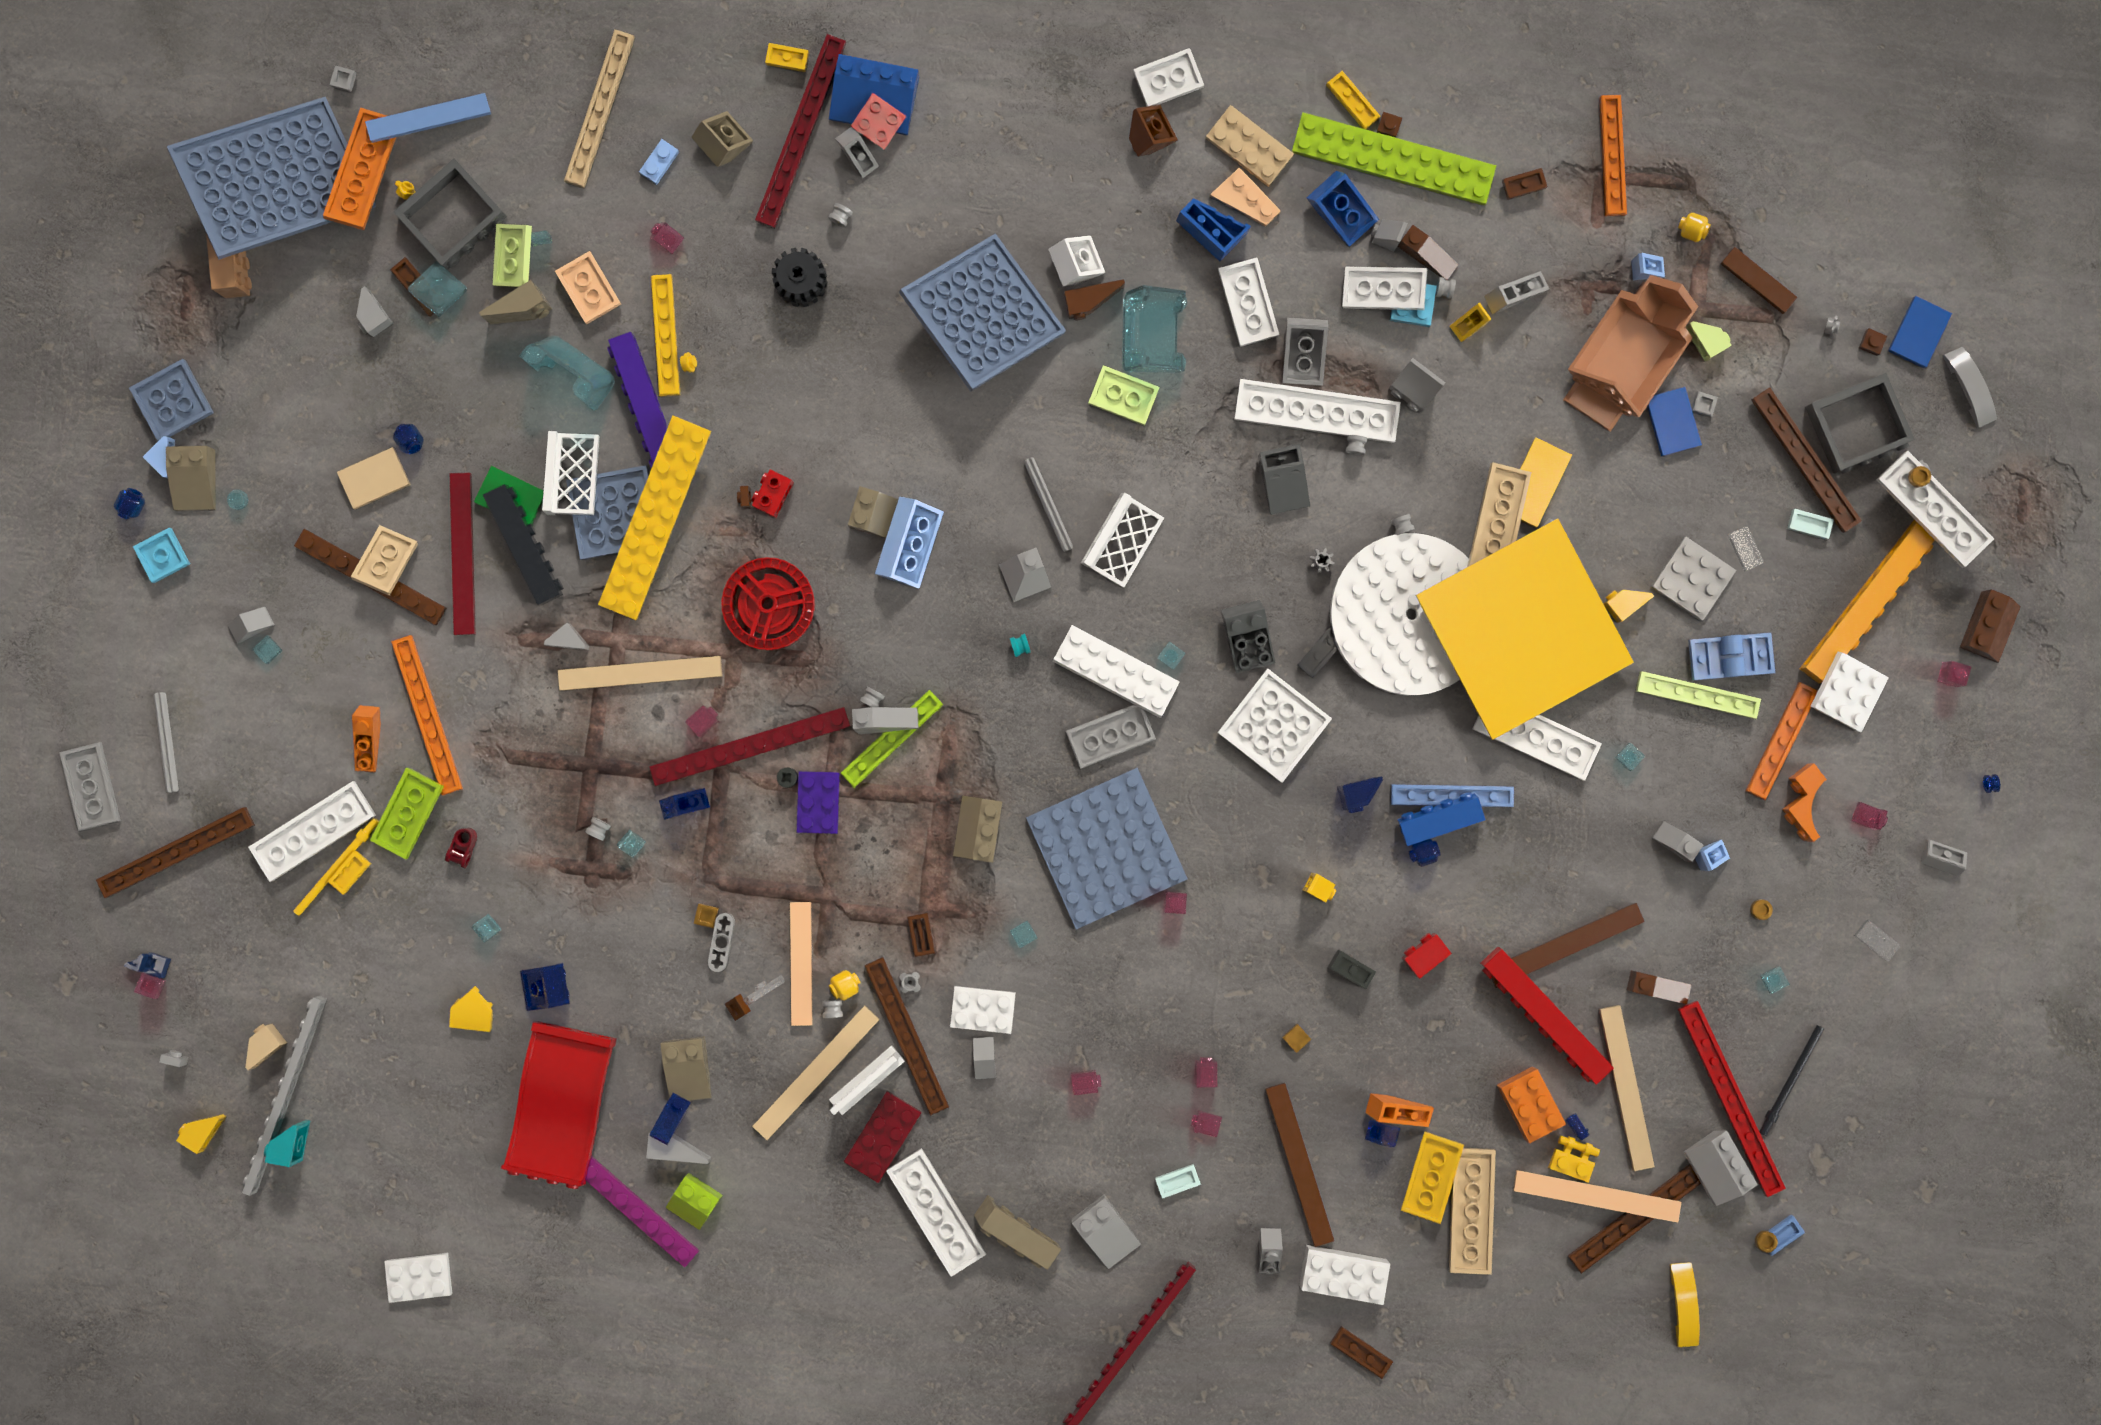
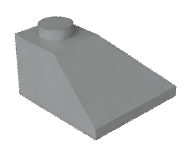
M1037 548L1018 554L999 564L1013 602L1051 588Z

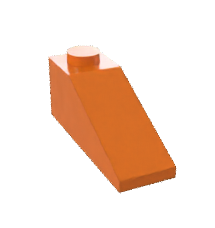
M1371 1093L1365 1113L1378 1122L1429 1127L1434 1108L1389 1095Z

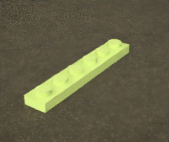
M1643 671L1639 674L1636 692L1752 719H1757L1761 702L1760 698Z

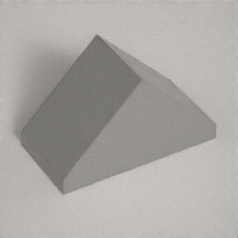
M266 607L239 614L228 627L237 644L275 624Z
M569 623L563 625L544 641V645L550 647L589 650V645Z
M994 1037L973 1038L975 1079L996 1078Z

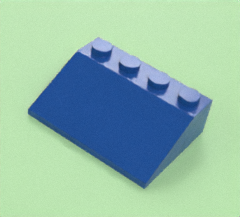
M839 54L834 76L829 120L852 124L872 93H874L906 116L896 133L908 135L919 82L918 69Z

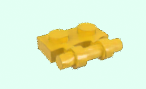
M1560 1135L1558 1143L1564 1145L1563 1151L1554 1149L1548 1168L1589 1183L1595 1163L1589 1161L1588 1158L1590 1155L1598 1157L1600 1149L1593 1147L1589 1143L1583 1144L1575 1141L1573 1137L1568 1136L1567 1138ZM1571 1150L1581 1151L1580 1157L1570 1154Z

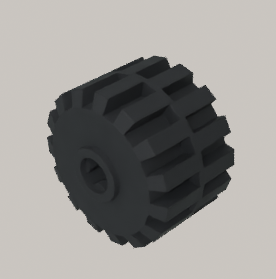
M791 248V253L788 255L786 251L781 253L782 259L779 260L777 258L774 262L776 268H772V280L779 296H782L786 303L791 302L795 307H798L799 304L807 307L810 301H813L814 304L818 302L817 297L819 295L823 297L825 293L824 287H827L828 283L826 279L827 274L820 258L818 259L817 255L812 251L808 253L805 248H801V252H797L796 248ZM802 273V275H803L802 277H799V276H798V277L796 278V276H795L796 274L800 275V274Z

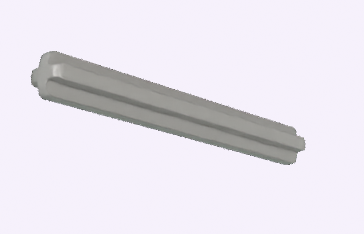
M1033 457L1028 458L1024 461L1033 485L1064 552L1069 551L1073 548L1071 540Z
M159 692L155 693L153 698L166 792L172 793L177 792L179 787L166 693Z

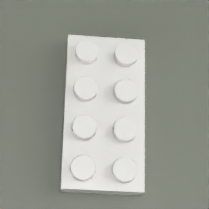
M1258 258L1218 268L1239 346L1242 347L1278 337L1279 331Z
M1345 267L1342 307L1351 309L1424 310L1427 268Z

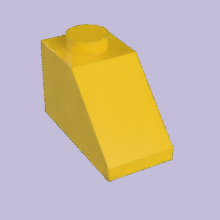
M1614 590L1605 597L1607 601L1603 604L1615 621L1619 623L1653 598L1654 595L1647 592L1630 590L1616 592Z
M1312 872L1302 890L1326 903L1327 900L1331 901L1335 895L1336 890L1334 887L1336 884Z
M221 1114L185 1123L179 1129V1137L176 1141L196 1154L205 1151L226 1116Z

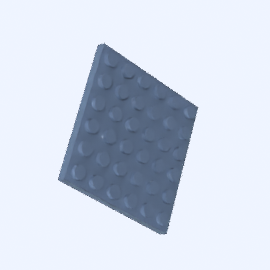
M996 233L899 291V294L970 392L1066 332Z
M1138 768L1026 817L1076 929L1187 880V876Z

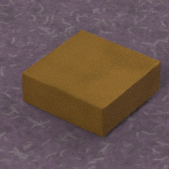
M698 904L694 924L714 928L719 908Z
M1298 1024L1282 1037L1296 1053L1311 1040Z

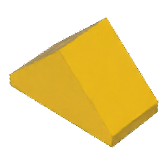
M1478 303L1451 324L1450 328L1460 342H1463L1483 328L1491 318L1482 305Z

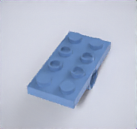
M1771 633L1688 640L1692 681L1775 673Z

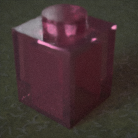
M1954 661L1942 662L1937 682L1953 687H1964L1967 685L1971 666Z
M703 705L685 722L698 737H702L719 722L716 718L718 713L711 706L707 708V706Z
M1165 891L1164 912L1186 914L1187 893Z
M142 973L134 992L158 1000L166 980Z
M1200 1057V1060H1195L1197 1088L1218 1087L1217 1061L1212 1060V1057Z
M1096 1070L1071 1073L1074 1095L1098 1093V1087H1102L1100 1074L1096 1075Z

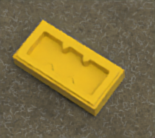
M354 850L327 882L342 895H345L372 863L358 851Z

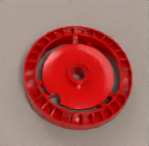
M758 558L740 566L728 579L721 600L723 617L732 634L744 644L759 650H778L798 641L809 628L815 611V597L809 580L793 564L778 558ZM766 569L779 570L790 575L799 587L794 588L788 580L779 575L765 574L763 580L757 581L751 574ZM748 577L750 580L744 585L742 581ZM739 586L742 590L738 598V610L743 622L751 629L750 634L740 626L734 612V598ZM802 592L803 599L799 600L797 593ZM767 599L773 600V606L770 609H765L763 606L764 601ZM803 604L801 617L791 631L778 638L767 639V635L777 634L787 629L797 617L799 605ZM756 632L762 634L761 639L754 637Z

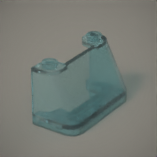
M1142 285L1125 294L1123 302V368L1125 371L1180 373L1185 371L1186 358L1182 353L1177 352V314L1186 308V291Z
M555 335L527 345L519 355L522 360L536 371H539L541 367L552 369L558 363L578 377L573 386L574 394L594 411L598 409L615 383V379L609 371Z

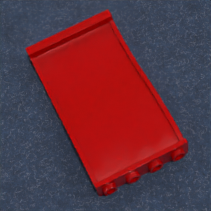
M540 1021L533 1022L531 1028L532 1035L522 1071L513 1131L505 1162L501 1169L507 1170V1174L518 1176L521 1173L527 1175L526 1178L539 1180V1178L547 1179L546 1182L549 1184H558L560 1182L565 1183L567 1188L578 1189V1187L586 1184L585 1178L596 1136L604 1082L617 1038Z

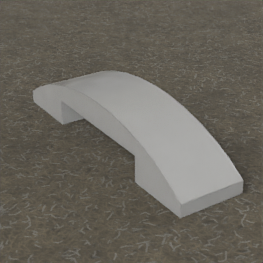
M1960 347L1943 355L1951 374L1955 372L1972 408L1969 412L1976 427L1979 428L1997 420L1989 389L1978 367L1967 351Z

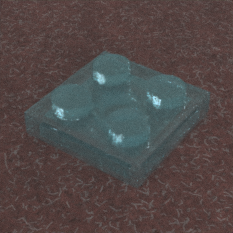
M436 261L408 287V291L440 317L467 291V287Z

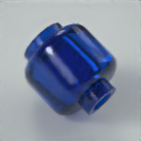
M401 424L393 433V440L401 452L415 454L421 450L424 438L415 425Z
M133 488L121 490L114 502V509L118 512V516L124 519L138 517L145 505L143 494Z
M1432 839L1411 845L1412 850L1409 851L1412 863L1416 862L1420 867L1436 863L1438 856H1441L1436 840L1432 841Z

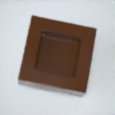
M1383 112L1377 133L1396 138L1402 117Z
M1868 328L1864 333L1859 349L1878 356L1882 351L1887 336Z
M740 486V491L737 492V502L741 504L743 509L752 508L751 488L749 486Z
M741 994L725 1003L735 1021L751 1011Z

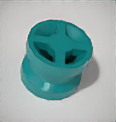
M1022 634L1019 638H1010L1015 657L1020 656L1021 653H1031L1025 634Z

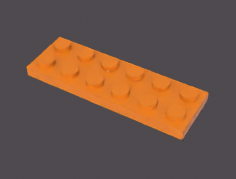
M360 108L323 213L324 219L361 230L365 229L396 139L395 137L371 143L365 121L386 117L387 115Z

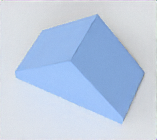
M1639 253L1631 260L1633 280L1648 279L1650 275L1660 278L1665 277L1663 257Z
M163 436L143 458L162 477L168 479L166 447L175 446V440Z
M1718 840L1702 847L1695 859L1701 871H1711L1730 859L1723 841Z

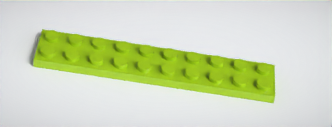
M1302 112L1291 151L1294 154L1483 206L1487 203L1497 166Z

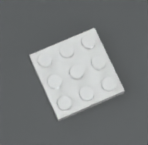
M1838 651L1811 707L1855 731L1862 732L1888 677Z

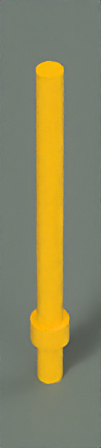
M373 817L364 829L361 828L358 831L353 842L293 910L295 914L300 916L352 852L370 838V833L379 823L376 818Z

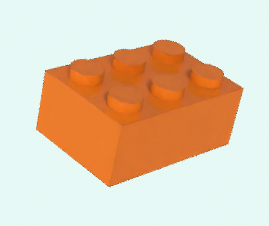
M1532 1066L1496 1085L1523 1138L1528 1143H1532L1566 1125L1543 1078L1535 1067Z

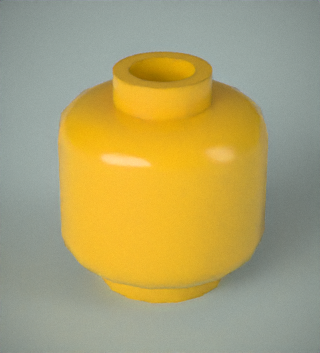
M1691 212L1686 218L1682 217L1678 228L1681 229V236L1683 238L1699 242L1701 239L1705 240L1711 224L1708 223L1707 217Z
M843 970L831 978L828 987L835 999L839 998L845 1001L858 993L860 980L855 973L851 974L849 971Z

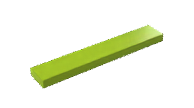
M930 690L910 707L918 709V728L943 706L942 702ZM917 729L884 732L841 772L842 776L855 788Z

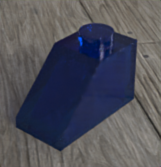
M705 788L659 800L664 820L710 808Z
M673 1093L664 1106L649 1136L668 1145L686 1116L691 1102Z

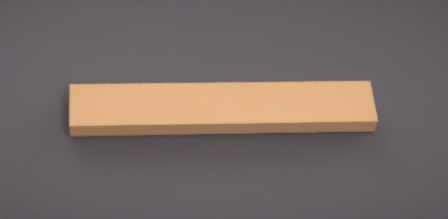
M790 902L791 1026L813 1025L811 902Z

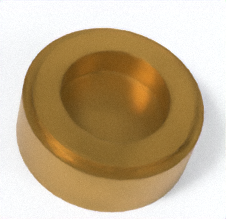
M1924 466L1913 468L1908 475L1910 484L1914 487H1923L1929 484L1931 481L1929 469Z
M1759 899L1752 903L1750 912L1754 918L1766 920L1772 915L1773 908L1768 901Z
M1761 1231L1755 1237V1244L1761 1251L1769 1253L1776 1249L1778 1240L1773 1233Z

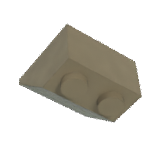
M728 111L701 121L691 137L717 167L731 162L753 142L751 137Z
M859 486L848 526L855 530L886 538L898 499Z

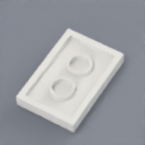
M1190 48L1133 69L1147 107L1159 105L1204 88L1203 80Z
M955 986L950 1027L1011 1034L1016 992Z
M448 1253L385 1261L389 1303L452 1295Z

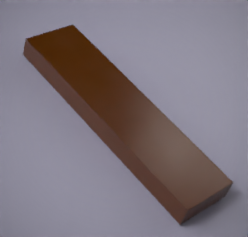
M1736 247L1720 263L1782 314L1798 298Z

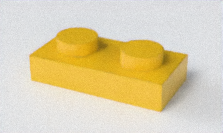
M769 43L765 64L806 72L809 51Z

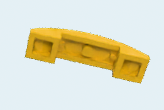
M1690 1262L1670 1264L1671 1283L1674 1286L1677 1326H1675L1677 1347L1699 1346V1308L1692 1264Z

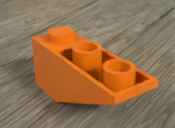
M359 705L352 715L355 771L376 772L381 728L380 707Z

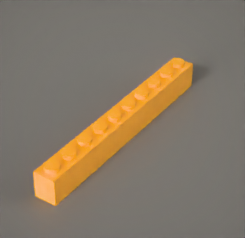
M1915 519L1799 668L1818 684L1823 682L1837 652H1843L1847 655L1850 650H1854L1859 645L1860 641L1858 639L1872 628V621L1882 615L1885 610L1883 607L1887 602L1889 603L1897 595L1895 591L1898 587H1902L1908 581V574L1911 570L1917 569L1921 564V557L1932 550L1934 546L1932 543L1935 540Z

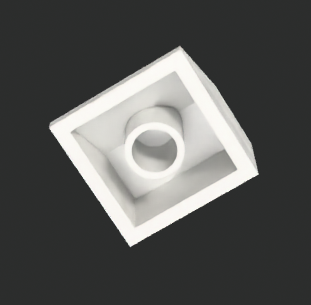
M1091 236L1066 238L1048 249L1063 286L1076 285L1105 273Z

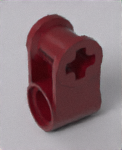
M464 828L456 831L445 856L446 862L452 861L460 864L464 869L467 867L477 841V833L474 829ZM464 832L468 833L470 837L467 843L462 840Z

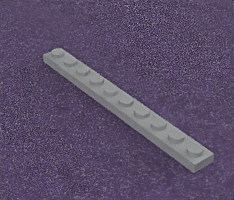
M313 997L307 1004L306 1011L308 1013L306 1018L300 1023L299 1030L301 1032L299 1038H296L292 1045V1050L294 1051L292 1057L286 1062L285 1069L287 1071L285 1076L279 1081V1093L271 1103V1115L264 1122L265 1131L258 1139V1151L250 1161L249 1166L251 1170L249 1175L247 1174L243 1180V1194L250 1196L258 1191L267 1163H265L266 1157L264 1156L265 1146L277 1137L324 1009L327 1000L325 997Z

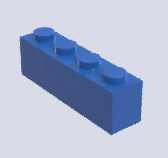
M1468 792L1460 795V798L1456 800L1446 799L1440 802L1441 805L1435 807L1429 805L1421 808L1420 812L1414 814L1413 812H1407L1401 815L1402 818L1397 819L1404 842L1407 846L1485 821L1479 797L1475 793Z

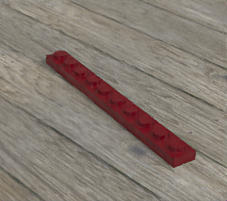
M829 34L825 37L755 221L774 229L777 225L834 77L838 55L843 54L846 46V41Z
M842 707L659 763L649 768L655 786H659L851 726L846 709Z
M1187 1262L1186 1265L1182 1264L1176 1272L1177 1277L1173 1282L1170 1280L1163 1289L1165 1293L1161 1298L1157 1297L1151 1304L1152 1310L1149 1314L1145 1313L1138 1322L1139 1327L1136 1331L1132 1330L1125 1339L1127 1341L1123 1348L1121 1346L1118 1347L1113 1354V1361L1110 1364L1106 1363L1100 1372L1102 1374L1098 1380L1094 1379L1091 1382L1087 1395L1085 1397L1081 1396L1075 1404L1077 1408L1073 1413L1069 1412L1062 1422L1064 1425H1079L1195 1273L1194 1265Z

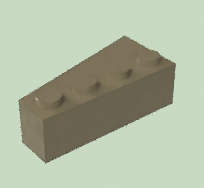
M987 1195L974 1214L981 1227L980 1231L988 1237L993 1235L998 1238L997 1241L1002 1246L1007 1248L1009 1245L1014 1248V1252L1022 1258L1028 1257L1031 1259L1030 1262L1040 1269L1042 1266L1048 1270L1062 1250L1059 1244L1037 1228L1030 1229L1031 1225L1021 1217L1015 1219V1215L1007 1207L1002 1205L999 1208L993 1201L994 1198Z

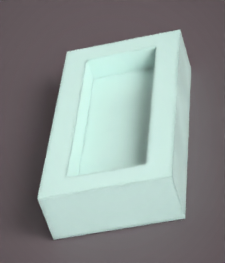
M1793 509L1787 529L1827 540L1829 539L1834 519Z
M1194 1164L1155 1178L1162 1198L1201 1185Z

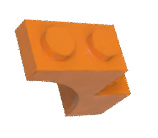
M1810 763L1788 778L1792 782V789L1801 795L1782 810L1785 813V819L1791 825L1794 824L1798 829L1797 834L1804 841L1814 842L1820 836L1812 820V802L1817 790L1827 779L1814 763Z

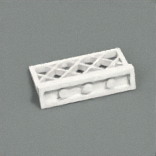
M548 431L542 508L546 515H594L599 435L566 434ZM563 439H572L576 444L566 451L563 448ZM586 440H594V446L588 452L581 447V444ZM579 447L585 455L576 462L570 454ZM569 457L574 464L567 471H564L561 467V462ZM586 458H589L592 461V467L585 472L579 465ZM578 467L584 474L574 482L568 474ZM567 476L573 484L563 491L560 488V481ZM587 477L591 481V486L584 492L578 484ZM574 487H577L582 494L575 501H572L567 494ZM566 496L571 504L565 509H558V502ZM586 497L589 500V510L580 509L576 504Z
M1121 493L1081 564L1124 588L1164 517L1134 500L1130 495ZM1131 504L1138 507L1140 516L1129 518L1127 510ZM1151 515L1158 519L1154 527L1146 528L1145 516ZM1141 518L1143 530L1133 532L1130 520ZM1127 521L1130 533L1119 536L1117 529L1119 523ZM1144 532L1145 543L1136 546L1134 534ZM1130 535L1133 547L1123 549L1120 538ZM1117 539L1120 551L1109 553L1108 542ZM1134 549L1136 556L1134 562L1126 564L1124 552ZM1120 553L1123 565L1113 567L1110 555ZM1107 556L1109 568L1102 570L1095 566L1099 558ZM1124 567L1126 575L1123 581L1115 578L1113 569Z
M892 1045L829 1099L833 1104V1107L830 1109L833 1115L838 1111L843 1115L905 1062Z

